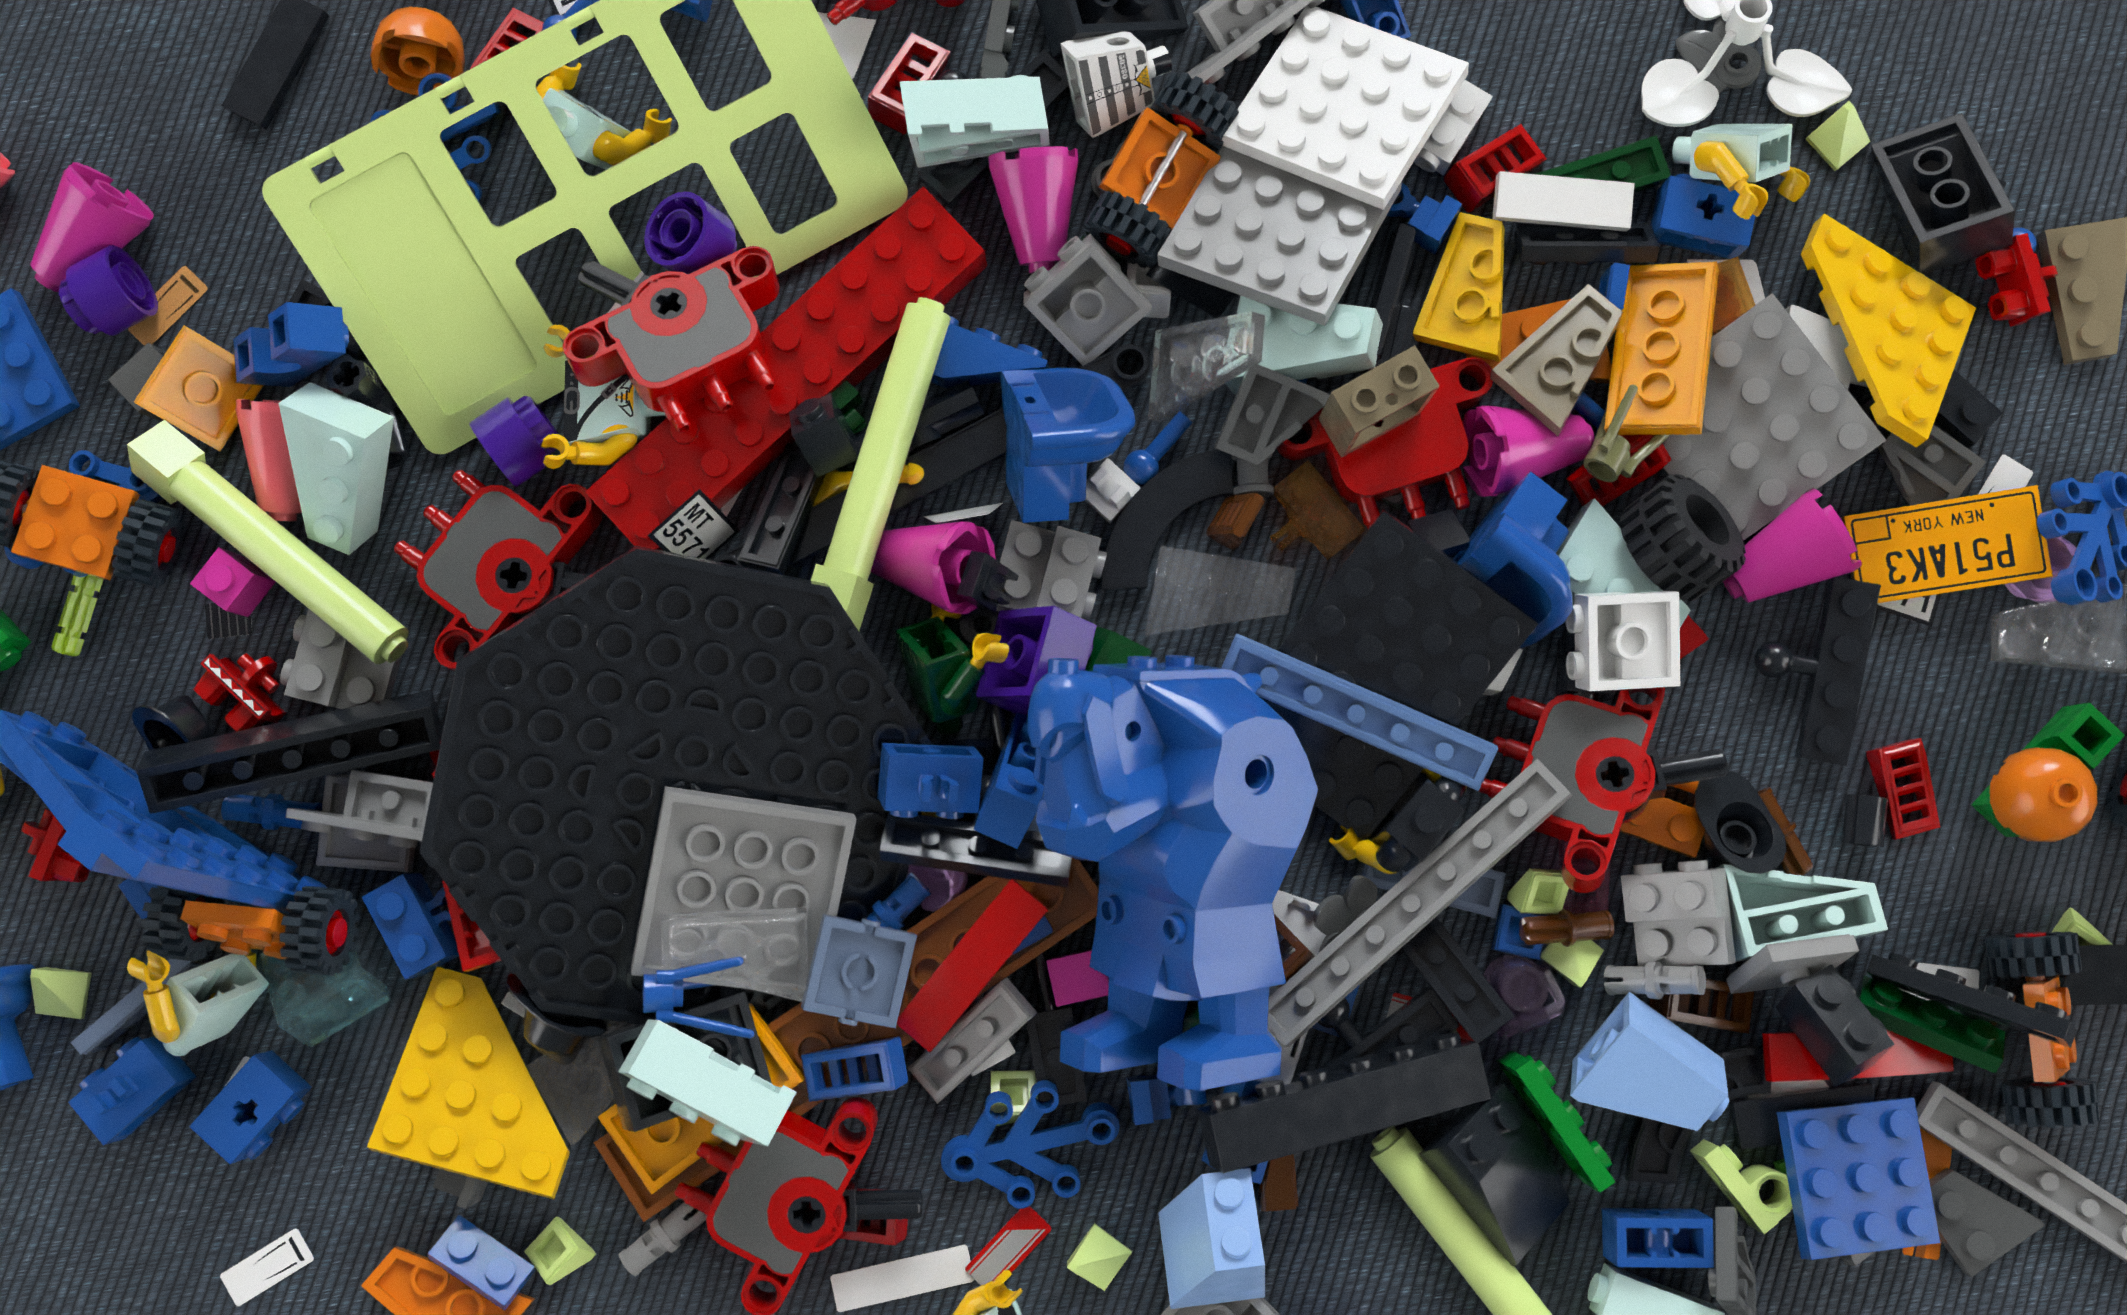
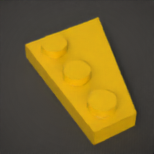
M1459 212L1414 327L1413 337L1415 341L1501 362L1505 236L1502 221Z

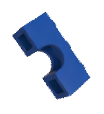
M286 302L268 314L269 329L250 327L233 339L237 383L291 387L345 354L349 343V330L347 325L343 323L342 307Z

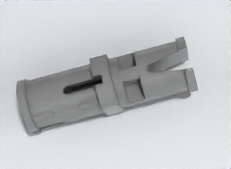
M1659 961L1647 962L1645 966L1608 965L1604 971L1605 978H1623V982H1604L1608 995L1628 994V992H1631L1632 994H1646L1650 999H1661L1664 994L1704 995L1706 989V974L1703 966L1698 965L1693 967L1662 966Z
M683 1202L665 1218L657 1217L650 1222V1229L627 1249L619 1253L622 1264L628 1272L636 1277L644 1268L657 1260L665 1252L673 1253L681 1246L680 1240L706 1221L707 1215L698 1211L693 1216H690L689 1213L695 1208Z

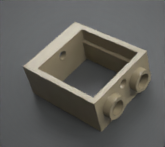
M1414 345L1332 391L1318 419L1342 458L1419 415L1439 388V384ZM1382 420L1383 423L1381 424V427H1375L1373 425Z

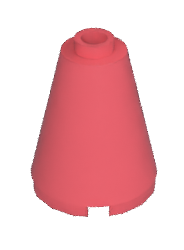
M236 399L235 410L257 506L263 511L268 512V515L276 521H297V513H302L278 404L281 401H251L250 408V399Z

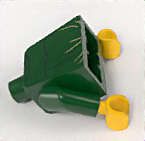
M931 604L933 613L931 618L926 617L922 622L895 631L914 700L933 723L936 724L937 732L940 734H953L963 728L962 715L973 712L978 706L975 686L985 674V669L983 668L987 661L1003 663L1008 657L1009 646L1005 643H999L1001 635L990 633L978 634L972 643L973 658L971 659L970 650L943 622L945 617L959 619L962 614L949 613Z

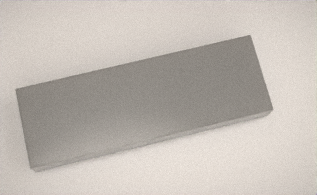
M1006 977L952 1026L931 1053L926 1050L907 1069L938 1104L1032 1019L1037 1012Z

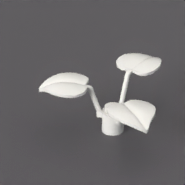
M1683 0L1688 11L1700 20L1709 21L1722 16V19L1726 21L1724 39L1700 73H1697L1695 67L1685 60L1666 59L1655 64L1647 72L1641 87L1642 112L1652 121L1671 127H1684L1699 123L1711 114L1719 99L1717 88L1705 79L1710 75L1732 42L1736 45H1747L1761 37L1765 72L1773 76L1767 85V95L1774 106L1783 113L1795 117L1815 115L1845 100L1852 92L1848 82L1835 68L1811 52L1801 49L1784 50L1779 54L1775 65L1773 64L1770 36L1773 26L1766 24L1772 13V3L1770 0Z

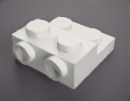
M1464 80L1414 160V163L1425 171H1437L1444 176L1493 96Z
M1679 592L1574 594L1573 610L1565 622L1569 633H1575V652L1568 653L1566 669L1568 677L1571 680H1575L1576 688L1587 691L1680 686Z

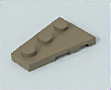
M2127 217L2050 229L2038 234L2037 240L2043 267L2055 265L2058 276L2047 280L2046 283L2064 365L2109 358L2117 354L2127 273Z
M1586 285L1491 371L1490 379L1554 434L1559 436L1615 332L1623 312L1591 285Z

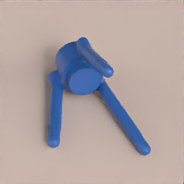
M738 956L674 970H656V974H643V1013L656 1012V1020H660L663 1023L673 1022L747 1039L753 1038L754 1031L751 1029L673 1011V1007H683L684 989L715 986L685 982L683 979L741 966L744 962L743 958Z

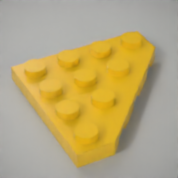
M1824 213L1811 228L1801 252L1802 259L1807 270L1815 269L1823 286L1819 296L1833 326H1841L1849 346L1844 349V352L1858 383L1866 381L1875 403L1870 406L1876 423L1917 448L1929 438L1976 307Z
M437 966L367 1148L371 1151L554 1199L570 1151L554 1123L483 980L479 977Z

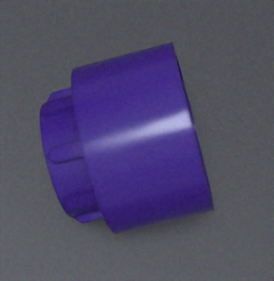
M678 192L664 199L651 214L645 229L644 242L648 255L653 261L669 271L690 274L736 252L737 249L735 228L730 218L692 192Z
M109 245L69 266L66 270V279L62 280L59 286L60 300L66 312L81 329L89 333L97 334L102 331L105 334L114 336L150 318L158 311L157 297L146 274L127 252L115 245Z
M523 396L514 403L509 397H506L469 422L471 429L484 449L515 487L520 486L545 469L547 466L543 463L544 457L558 450L553 447H541L542 441L546 436L558 434V432L536 402L529 396Z

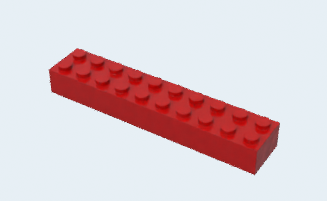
M923 186L760 333L765 348L764 361L775 381V385L771 390H762L759 383L755 382L750 374L726 386L729 397L733 402V406L729 411H720L709 395L683 407L690 422L688 431L678 432L675 426L666 418L588 488L585 493L634 546L663 551L647 535L699 489L721 509L783 453L787 443L792 444L795 442L791 431L790 411L796 409L800 403L807 399L821 398L834 392L846 380L853 387L860 383L891 354L907 303H917L918 298L923 297L943 305L947 304L987 267L985 250Z

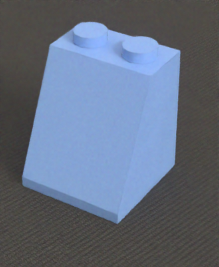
M1628 992L1572 1060L1570 1096L1578 1102L1698 1131L1708 1119L1712 1122L1717 1120L1729 1103L1724 1059L1631 992Z
M1250 1168L1226 1173L1201 1174L1158 1212L1170 1309L1264 1298L1265 1261Z

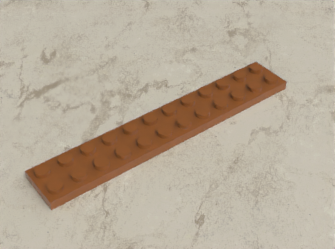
M1072 858L1068 887L1016 880L1049 908L1045 916L1053 932L1011 955L979 995L1097 916L1099 888L1080 860ZM987 876L907 930V932L915 933L917 939L899 1016L1011 879ZM802 1002L767 1025L803 1076L804 1070L801 1055L804 1053L898 1036L901 1038L902 1047L914 1040L898 1025H896V1029L858 1021L857 1026L847 1025L838 1022L839 1017L802 1010ZM860 1056L864 1074L868 1071L865 1056ZM841 1059L845 1084H848L850 1079L846 1059ZM828 1061L822 1062L826 1087H831L832 1081ZM804 1080L792 1089L797 1093L788 1111L802 1116L824 1100L809 1102L806 1081ZM609 1133L594 1142L643 1222L679 1199L674 1195V1192L680 1182L697 1187L720 1171L706 1163L705 1159L700 1158L655 1193L651 1194ZM740 1139L737 1146L723 1141L717 1146L737 1156L745 1141Z

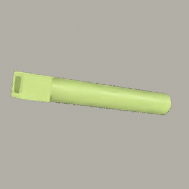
M920 297L917 303H907L824 565L816 564L811 581L829 585L858 631L860 630L874 586L873 583L868 581L951 320V317L943 312L945 308L943 304L928 298Z
M163 420L127 444L132 473L170 504L178 500L375 664H382L386 661L392 663L403 655L409 644L406 640L409 632L405 626L207 465L205 452L166 420Z
M1391 1126L1378 1134L1372 1141L1375 1149L1370 1154L1371 1159L1492 1315H1552L1516 1267L1511 1266L1422 1159L1419 1153L1423 1148L1406 1127L1396 1130L1394 1126Z

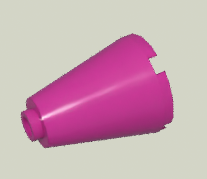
M1063 146L1019 149V153L1015 154V159H1006L1005 151L989 155V169L1019 265L1028 266L1030 274L1042 266L1049 271L1055 263L1061 260L1057 254L1067 243L1078 166V149L1074 148L1069 151L1068 147Z
M73 162L63 172L30 263L32 269L36 272L34 275L35 279L46 288L59 292L60 283L66 279V270L69 266L109 245H115L122 249L150 225V221L154 217L153 212L128 189L123 194L111 186L112 178L87 165Z
M1482 405L1476 407V409L1469 410L1462 422L1468 438V453L1471 466H1464L1463 469L1471 488L1479 496H1497L1511 490L1530 471L1538 478H1541L1584 460L1594 442V432L1592 427L1579 415L1570 414L1559 436H1557L1525 409Z
M1812 488L1801 495L1745 545V564L1742 565L1740 570L1722 581L1733 599L1742 596L1749 603L1848 574L1862 566L1861 560H1851L1849 556L1858 550L1837 512L1831 504L1822 509L1815 501V499L1822 496L1818 490Z
M969 521L884 530L871 572L949 613L968 614L977 607L956 593L971 551L987 553L996 560L994 543L989 532L984 527L977 526Z

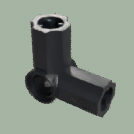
M349 354L334 359L333 366L325 373L329 388L335 393L394 417L387 469L404 465V461L410 457L399 416L402 411L380 377L364 361H357Z

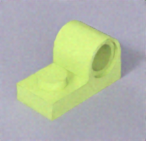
M1703 1139L1690 1150L1750 1227L1766 1234L1793 1209L1786 1174L1762 1164L1751 1165L1739 1173L1743 1164L1725 1144L1719 1147ZM1772 1179L1774 1193L1770 1199L1761 1201L1759 1196L1760 1187L1765 1181Z

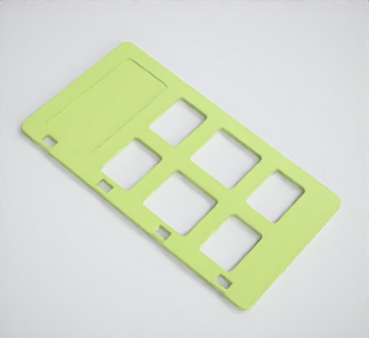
M599 0L266 179L262 188L265 202L334 307H342L343 322L347 325L350 333L427 450L435 454H446L477 438L469 422L506 397H509L514 403L523 396H529L538 405L565 390V359H567L565 354L558 358L551 357L546 354L543 348L545 344L562 347L563 341L559 336L547 333L548 328L553 326L519 270L516 259L525 252L564 231L576 228L582 232L601 265L634 281L641 272V269L612 221L609 210L616 203L691 163H698L703 167L746 247L759 246L766 249L771 254L777 275L889 215L906 202L908 197L907 186L812 0H732L771 73V78L767 84L716 111L706 108L660 23V16L663 12L685 0ZM595 17L603 33L578 45L571 30ZM620 35H627L634 42L678 122V129L674 134L595 176H589L582 169L538 93L536 82L539 78ZM466 86L474 102L450 114L442 99ZM497 101L503 102L508 106L557 191L553 199L502 226H496L491 223L441 140V132L444 129ZM784 113H790L794 116L836 196V203L828 210L785 233L779 234L772 229L730 151V145L735 139ZM336 156L345 171L321 183L312 168Z

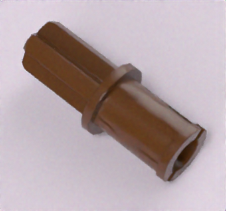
M1771 787L1758 791V794L1785 836L1786 853L1783 861L1780 863L1785 873L1801 876L1807 874L1813 868V863L1794 832L1797 825L1795 822H1789L1778 804Z
M1562 909L1558 915L1524 917L1519 922V937L1528 945L1561 942L1563 946L1571 947L1576 941L1610 940L1615 930L1613 917L1608 910L1572 913L1568 909Z

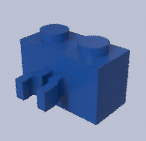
M882 743L877 798L885 811H890L891 815L902 818L916 817L918 812H936L937 816L946 819H960L964 817V813H978L984 758L974 746Z
M421 873L402 874L362 896L404 979L424 976L435 970L437 966L440 967L459 956L455 936L447 921H451L449 910L443 912L440 910V907L447 904L444 887L433 897Z
M138 1036L124 1044L115 1053L118 1060L107 1069L102 1067L88 1075L79 1084L82 1091L68 1102L102 1145L126 1139L196 1078L195 1074L181 1057L174 1056L166 1051L163 1042L157 1038L142 1039Z

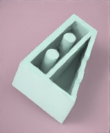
M1594 498L1582 506L1568 528L1569 534L1556 553L1564 561L1570 572L1573 605L1574 594L1663 591L1637 565L1626 546L1621 528ZM1679 600L1680 627L1691 611L1682 600Z

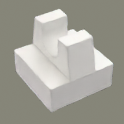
M1107 458L1087 479L1085 501L1106 521L1111 523L1141 488Z

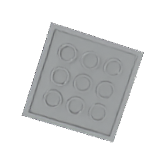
M1222 146L1218 153L1221 156L1218 164L1207 171L1158 252V266L1325 326L1398 196L1402 181L1385 209L1382 210Z
M1772 293L1712 337L1702 434L1670 435L1663 442V445L1670 455L1671 461L1663 468L1668 475L1680 474L1686 478L1689 477L1711 492L1733 518L1743 541L1779 516L1805 492L1812 488L1818 489L1887 440Z
M665 786L631 964V975L656 974V970H674L739 956L744 960L741 966L685 978L683 981L803 996L822 915L826 914L837 917L857 820L853 813Z

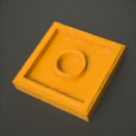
M183 325L139 392L134 403L220 452L239 424L235 410L236 399H250L251 405V401H254L263 385L237 383L234 355Z

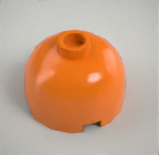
M405 7L396 9L380 22L372 41L370 57L374 71L378 74V69H380L382 73L388 76V84L408 94L419 96V84L427 75L442 73L453 79L464 73V46L459 32L450 20L440 13L427 8ZM436 83L433 89L442 85V83Z
M2028 748L2009 755L2003 761L2006 763L2000 768L1999 773L1993 775L1990 782V804L1996 819L2004 828H2010L2015 834L2020 836L2019 838L2026 841L2056 842L2078 834L2091 821L2097 807V785L2091 771L2078 757L2055 748Z

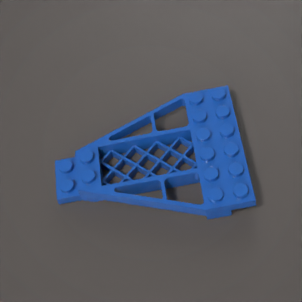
M0 709V762L36 791L66 830L58 845L90 871L254 907L276 909L287 914L289 912L286 907L289 901L295 902L293 895L297 891H302V887L327 888L324 884L309 876L301 877L295 872L297 864L289 858L275 852L269 854L192 805L150 814L137 772L86 741L85 737L87 735L75 726L60 722L56 727L45 718L33 712L25 711L20 716Z

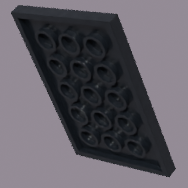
M1383 509L1277 651L1457 727L1536 628L1538 621ZM1261 698L1293 727L1307 755L1318 788L1314 805L1346 829L1352 827L1357 837L1361 840L1369 838L1424 769L1419 765Z

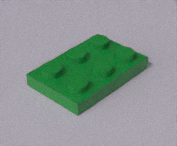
M1512 1050L1497 1059L1496 1062L1575 1177L1599 1193L1614 1184L1615 1180L1607 1170L1612 1165L1610 1158L1597 1141L1590 1142L1580 1131L1579 1128L1584 1125L1583 1119L1568 1100L1563 1102L1553 1092L1551 1087L1557 1083L1541 1060L1535 1062L1530 1055L1525 1057Z

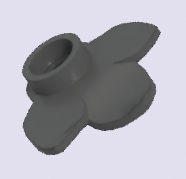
M1722 16L1716 20L1712 32L1692 30L1681 35L1675 41V46L1683 60L1691 63L1697 70V73L1703 70L1724 39L1726 21L1722 19ZM1732 42L1705 80L1714 85L1719 94L1727 87L1732 89L1744 88L1753 83L1759 76L1762 65L1761 56L1754 47L1748 44L1736 45ZM1734 60H1743L1746 62V66L1741 69H1735L1731 67L1730 63Z
M1361 875L1354 876L1343 896H1329L1317 906L1313 915V923L1320 932L1326 935L1319 952L1376 902L1377 886L1370 879Z

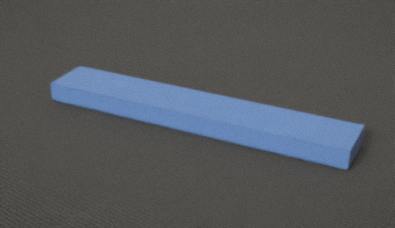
M1236 633L1221 667L1233 670L1240 675L1248 673L1259 674L1262 679V686L1256 692V695L1476 791H1479L1498 751V745Z

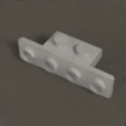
M1209 0L1193 12V15L1215 52L1187 73L1192 79L1195 76L1202 78L1203 83L1206 85L1215 83L1225 75L1226 72L1223 67L1236 58L1238 61H1242L1250 57L1260 49L1261 45L1258 41L1270 32L1273 35L1283 32L1295 23L1296 19L1293 15L1305 6L1314 8L1325 0Z
M351 770L343 814L315 809L287 808L285 818L302 820L301 829L330 833L331 826L345 828V837L373 840L374 833L389 835L387 844L416 848L417 842L422 841L433 782L362 770Z

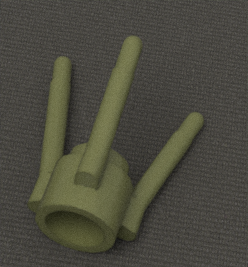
M1634 384L1628 387L1607 432L1604 429L1605 409L1592 447L1583 462L1585 469L1592 476L1605 482L1616 481L1620 474L1630 478L1636 467L1670 437V435H1655L1630 457V443L1624 437L1618 435V432L1637 393L1638 387Z

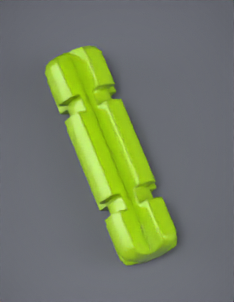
M91 575L85 577L73 576L71 584L75 585L74 592H68L58 623L62 630L61 633H55L51 645L53 651L68 656H78L84 643V639L80 638L81 633H87L98 599L94 598L93 595L95 591L100 592L104 579Z

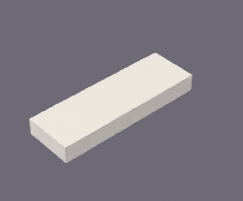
M1500 171L1496 175L1493 220L1627 231L1631 228L1635 183Z

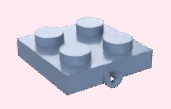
M823 914L801 1004L802 1010L839 1017L838 1022L847 1025L857 1026L858 1021L896 1029L917 935L912 932L880 926V921H870L862 918L860 922Z

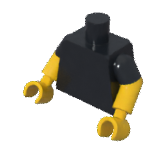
M1424 768L1420 773H1425L1426 776L1371 841L1361 840L1357 837L1352 827L1346 829L1341 825L1340 827L1346 835L1339 840L1330 838L1329 842L1346 860L1357 858L1359 861L1385 874H1396L1401 869L1407 872L1428 856L1463 814L1465 809L1459 802L1465 794L1467 786Z

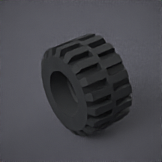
M1680 474L1669 475L1623 510V515L1620 518L1621 532L1630 554L1640 569L1655 585L1659 586L1663 591L1679 592V600H1689L1690 602L1697 600L1740 570L1742 565L1745 564V545L1733 518L1711 492L1689 477L1686 478Z

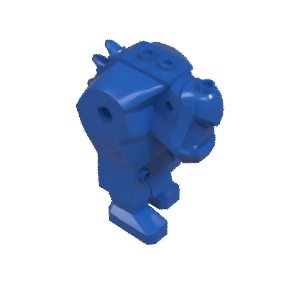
M1166 655L1165 662L1157 663L1156 657L1128 656L1127 663L1094 664L1093 671L1078 669V659L1048 658V673H1045L1035 684L1030 698L1027 717L1030 743L1033 748H1036L1033 778L1044 786V796L1039 800L1037 807L1036 823L1046 849L1078 860L1099 861L1096 927L1089 967L1109 977L1108 1010L1061 1031L1060 1062L1084 1072L1097 1073L1158 1062L1157 1079L1181 1089L1199 1091L1280 1075L1282 1047L1268 1030L1269 990L1271 986L1286 984L1272 903L1307 828L1318 792L1307 755L1293 727L1256 695V692L1262 686V679L1257 673L1240 675L1230 669L1194 664L1195 657L1185 655ZM1188 1001H1198L1200 1024L1183 1033V1018Z

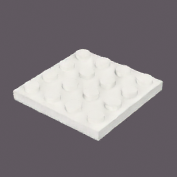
M1306 6L1237 109L1239 110L1238 115L1223 135V146L1384 210L1466 79L1469 63L1319 7L1309 8Z

